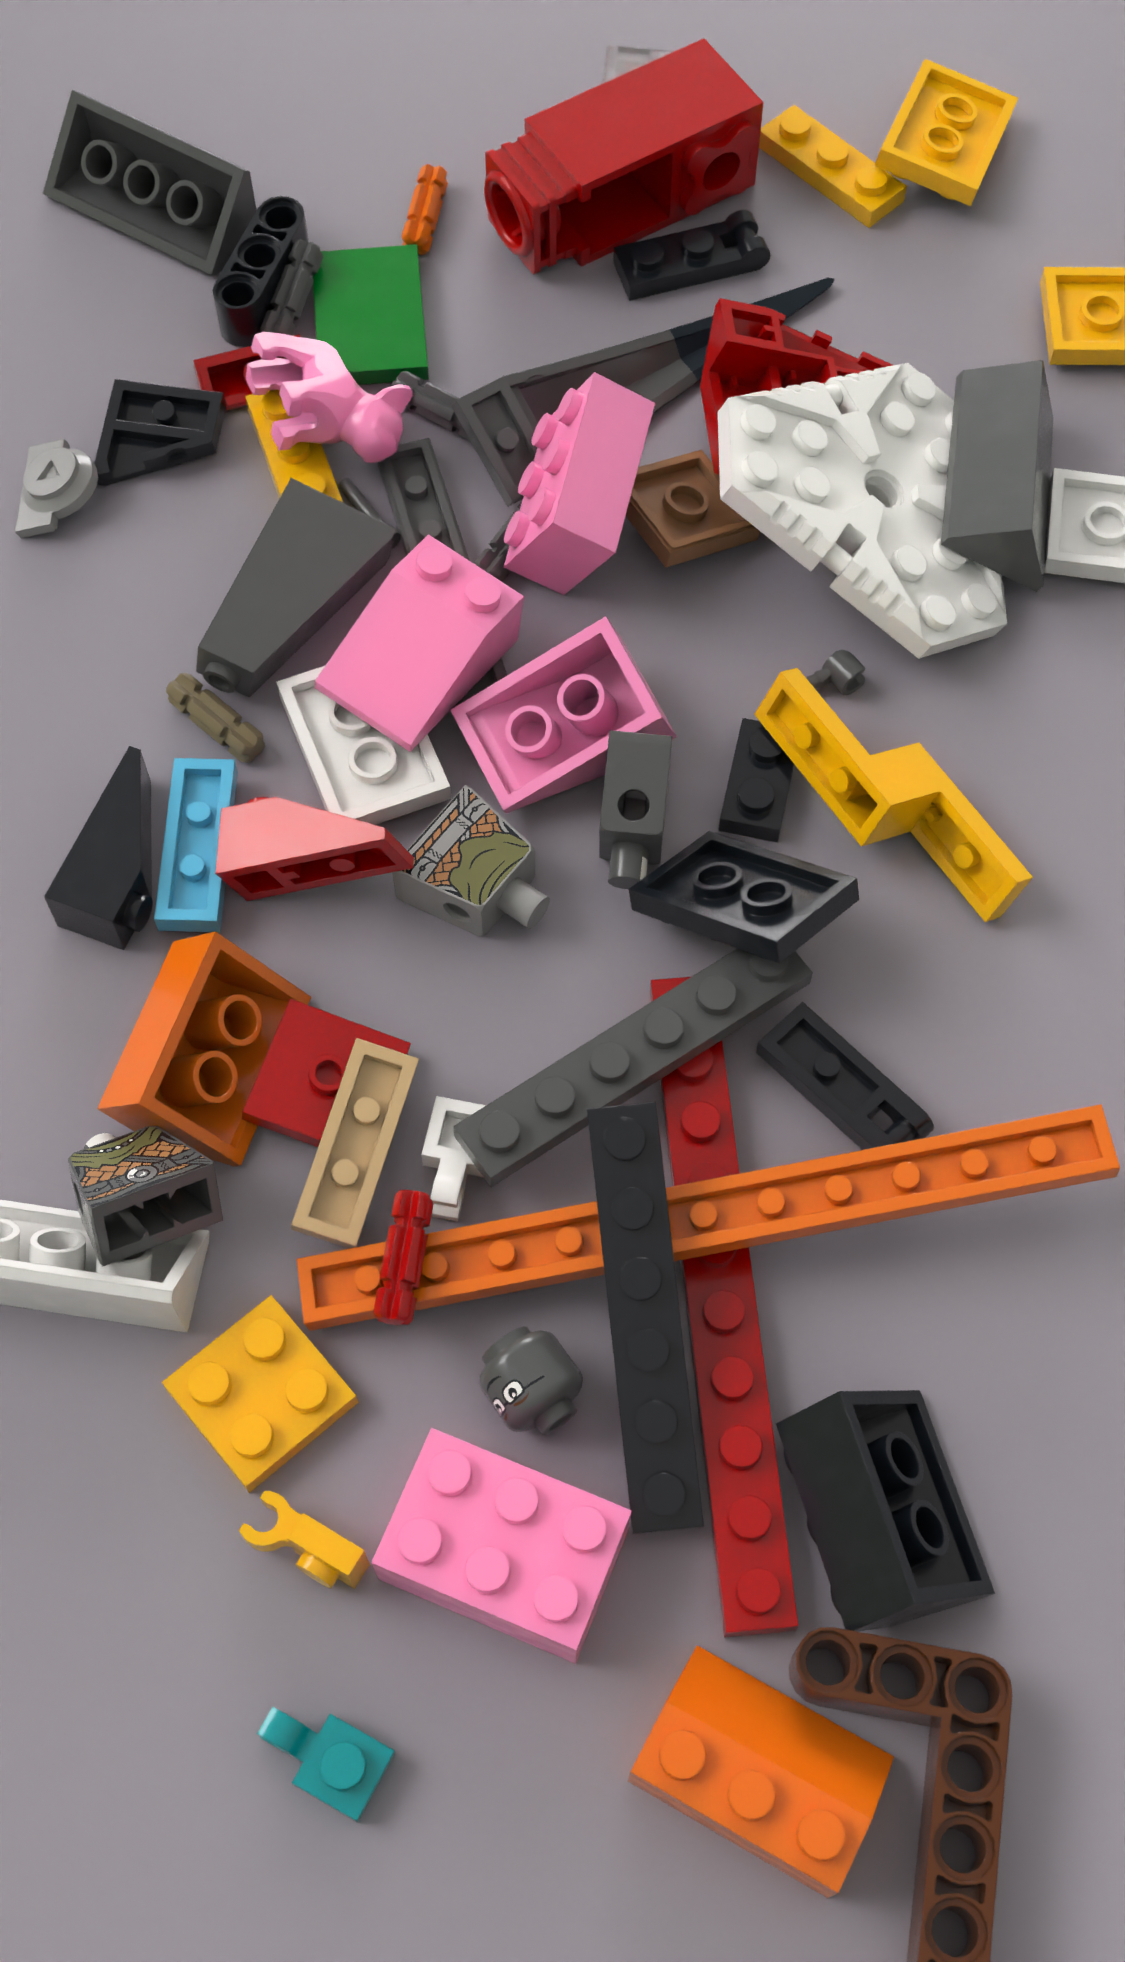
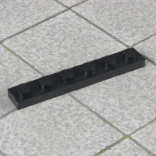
M656 1101L587 1109L630 1510H632V1532L636 1534L704 1527Z

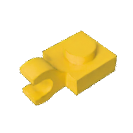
M264 1491L260 1499L267 1508L278 1513V1521L275 1527L267 1532H258L252 1526L243 1523L239 1531L245 1541L252 1548L264 1552L274 1551L284 1546L291 1547L295 1553L300 1555L295 1566L315 1581L328 1588H332L337 1579L355 1589L370 1565L365 1551L305 1513L299 1514L278 1493Z

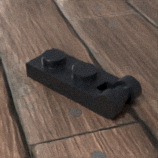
M738 210L729 215L723 222L616 246L613 252V263L628 299L631 301L757 271L769 262L771 254L765 240L757 236L758 225L753 214L748 210ZM738 246L737 248L726 250L727 248Z
M801 1002L757 1044L756 1053L859 1146L861 1150L922 1139L934 1130L931 1118L918 1104L804 1002ZM880 1110L886 1113L893 1121V1124L885 1131H882L870 1120Z

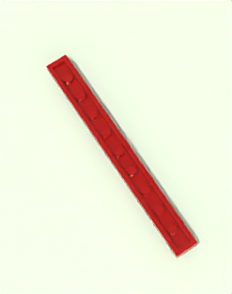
M690 977L651 980V1002ZM721 1040L660 1079L672 1186L740 1174L723 1042ZM747 1247L681 1260L724 1637L796 1631L798 1628V1618L750 1249Z

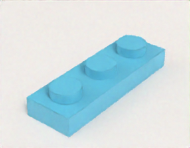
M174 758L154 916L158 931L221 932L226 883L215 874L221 808L234 806L238 777L235 759Z

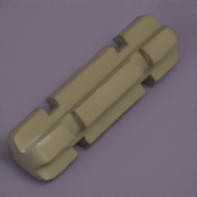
M180 673L174 681L169 682L166 688L169 702L182 713H191L189 719L220 745H229L227 751L239 761L249 763L256 755L262 753L265 747L263 734L249 722L241 723L242 716L208 689L201 690L203 684L191 674Z

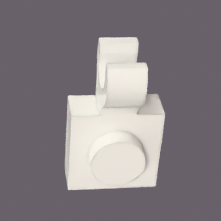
M436 1096L421 1154L423 1166L438 1168L430 1198L434 1204L432 1217L458 1222L463 1204L467 1174L483 1177L454 1137L453 1126L486 1105Z

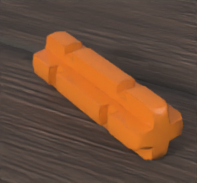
M426 164L420 169L417 178L419 184L414 189L406 217L408 221L404 224L401 235L403 245L417 244L418 254L421 256L430 250L433 240L431 235L435 232L443 203L441 198L444 197L448 184L446 180L447 171L441 165L433 167L430 164Z

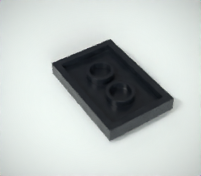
M712 831L705 833L628 889L633 911L777 963H781L859 901L858 881L855 877Z

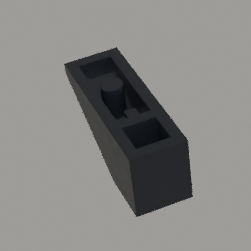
M132 746L128 747L44 896L58 927L125 950L134 931L140 932L146 926L153 906L151 780L141 750Z

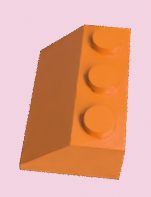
M216 931L173 941L97 1109L133 1131L147 1126H158L211 1160L233 1167L241 1166L258 1126L242 1120L245 1104L289 1000L293 999L308 1005L311 996Z
M697 1645L630 1771L628 1782L826 1898H830L839 1893L869 1828L894 1756Z

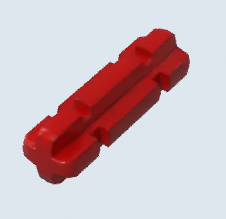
M400 1190L394 1197L391 1217L395 1218L394 1222L396 1224L389 1226L379 1278L383 1280L384 1288L377 1289L374 1305L375 1317H377L378 1321L389 1325L405 1326L413 1321L417 1298L413 1297L414 1293H412V1290L419 1288L428 1238L423 1228L430 1226L433 1202L429 1194L425 1192Z

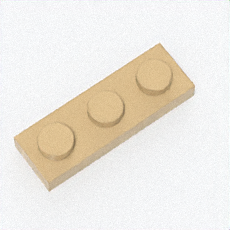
M356 1038L295 1212L291 1230L346 1248L356 1247L419 1058Z

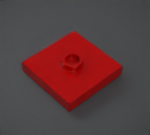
M290 999L243 1109L242 1120L318 1147L356 1038L407 1055L411 1043Z

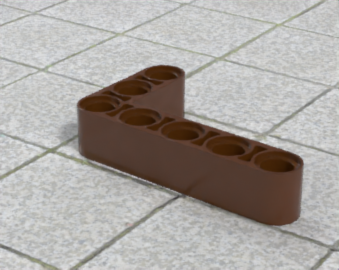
M820 1627L809 1632L797 1646L789 1664V1680L795 1692L804 1701L820 1707L930 1727L907 1962H990L1012 1706L1011 1680L1005 1668L995 1659L973 1652L836 1627ZM815 1649H826L833 1652L840 1659L843 1666L842 1682L836 1685H824L817 1682L811 1677L807 1669V1654ZM888 1662H897L905 1665L912 1672L916 1681L914 1697L899 1699L890 1695L881 1682L880 1671L882 1665ZM972 1676L984 1684L989 1696L986 1712L974 1713L960 1704L955 1693L957 1677ZM953 1751H963L972 1755L978 1761L982 1770V1782L976 1792L962 1790L952 1782L948 1773L947 1763ZM947 1829H956L963 1832L970 1838L975 1848V1861L968 1873H959L952 1870L941 1856L940 1842L942 1835ZM948 1909L957 1913L967 1927L968 1941L966 1948L956 1957L943 1953L933 1939L932 1925L934 1918L940 1910Z

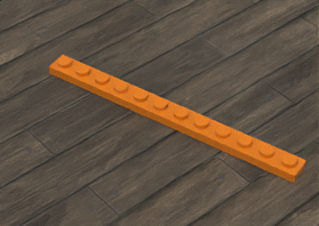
M1102 1104L667 1187L666 1194L674 1261L1114 1178L1118 1175L1120 1165ZM597 1201L425 1234L428 1235L419 1288L412 1290V1293H414L413 1297L417 1298L415 1311L605 1275ZM386 1241L296 1259L303 1321L309 1331L377 1318L374 1314V1305L377 1289L384 1288L383 1280L379 1278Z

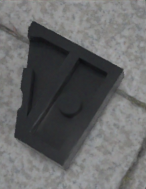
M115 379L94 462L98 471L97 485H110L215 454L227 407L224 394L214 391Z

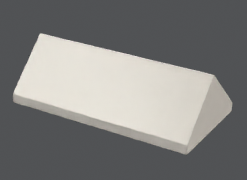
M0 1200V1304L187 1333L209 1244V1231L197 1230L102 1267L83 1225L79 1211Z

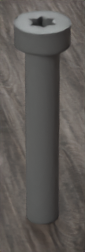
M344 478L340 481L339 488L357 510L385 523L350 478ZM397 530L392 549L398 545L401 539V535Z

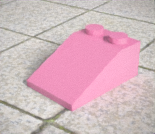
M428 534L391 570L315 680V688L411 752L518 641L524 596Z
M606 616L450 710L505 813L512 812L604 776L610 730L672 736V739L677 737L626 644Z

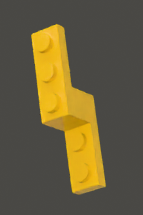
M798 668L779 673L754 715L862 847L911 832L984 922L1001 917L1033 876L924 747L918 742L870 755Z

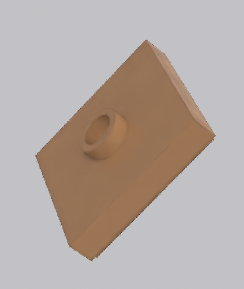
M702 450L638 467L626 517L665 568L758 539L760 531L720 499V476L714 473L711 460Z

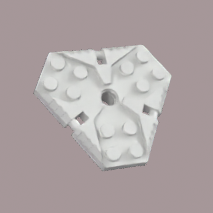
M909 363L874 369L873 371H863L859 374H847L844 377H832L825 384L811 381L801 385L787 386L786 388H775L771 391L765 390L729 397L717 412L720 499L810 572L821 562L837 576L829 587L918 659L993 637L1007 624L1002 575L941 545L954 400L939 389L927 375L917 371Z

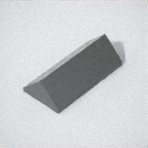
M71 91L43 194L195 268L217 276L223 270L256 212L250 171L79 91Z
M1043 360L962 370L956 377L941 545L1037 592L1044 586L1054 419Z

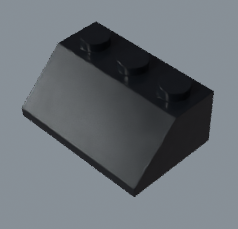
M920 1390L838 1391L776 1423L784 1446L785 1463L794 1476L807 1514L808 1531L813 1541L817 1544L831 1585V1599L836 1610L841 1615L845 1629L860 1632L891 1627L995 1594Z

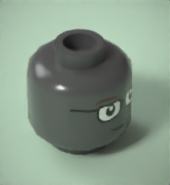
M526 1326L517 1328L500 1338L482 1356L486 1366L480 1374V1387L511 1431L525 1432L538 1427L543 1435H547L560 1428L576 1414L577 1409L572 1401L582 1388L583 1377L580 1370L551 1332L542 1330L530 1332Z

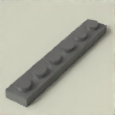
M737 948L454 1125V1137L489 1186L493 1187L589 1125L587 1109L623 1104L809 985L813 972L796 951L781 963H777Z

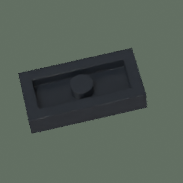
M742 718L718 831L778 843L794 763L760 721Z

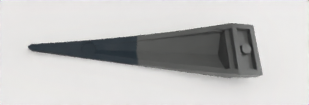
M828 277L751 304L780 312L786 315V320L832 286L834 279ZM713 316L580 356L505 375L457 399L452 409L506 506L508 507L523 499V495L518 493V486L525 469L535 458L537 447L532 445V437L538 422L545 413L552 415L558 409L562 398L570 388L577 390L596 372L655 402L653 413H655L701 380Z

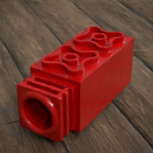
M705 38L700 39L525 118V134L517 137L516 142L511 143L508 141L501 144V148L496 151L493 148L486 151L484 195L488 220L495 228L504 245L521 259L533 275L540 272L541 268L546 265L551 267L557 264V260L561 258L566 260L573 257L581 267L614 252V247L640 240L754 186L764 102Z

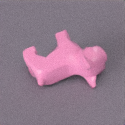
M261 332L254 335L251 349L253 353L260 355L261 360L247 363L245 378L253 395H265L268 391L280 390L279 394L287 415L294 417L274 421L272 424L271 436L278 450H289L298 442L335 444L344 441L351 445L355 453L361 456L364 462L367 463L381 462L397 452L403 431L402 412L413 397L411 387L398 384L385 388L376 395L369 394L357 384L337 350L328 343L271 332Z

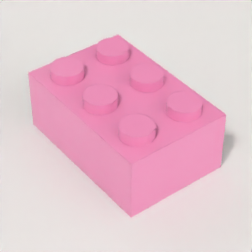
M594 372L577 390L570 388L565 393L558 409L552 415L545 413L542 416L532 437V445L537 447L534 461L525 469L518 486V493L523 495L520 511L518 510L513 515L504 535V543L510 545L504 568L565 595L616 553L655 402Z
M431 1428L371 1563L377 1578L383 1582L576 1664L629 1531L632 1510Z

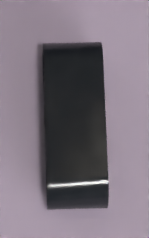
M277 196L264 201L256 210L214 284L212 291L221 335L227 343L233 346H251L254 335L262 332L261 325L266 312L274 308L270 305L284 266L292 263L288 260V256L293 244L299 239L309 242L304 209L298 200L286 196Z

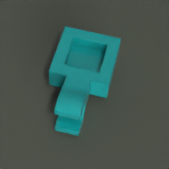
M272 1706L257 1733L262 1740L302 1762L292 1781L294 1786L357 1823L395 1755V1750L332 1714H329L318 1734Z

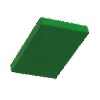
M417 244L320 251L323 259L317 274L313 275L316 340L324 341L337 350L343 363L358 385L391 383L403 371H408L423 380H429Z

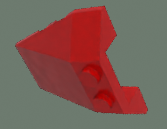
M719 298L715 305L700 383L714 473L719 475L717 412L729 397L765 390L771 391L775 388H786L787 386L801 385L811 381L825 384L832 377H844L847 374H859L863 371H873L874 369L893 365L864 351L859 358H856L830 346L832 336L816 330L813 336L810 337L783 324L786 315L771 308Z

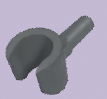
M839 650L834 652L825 661L821 670L814 672L813 675L806 677V679L815 689L823 688L832 682L843 695H849L864 684L865 677L861 673L865 671V667L851 652Z

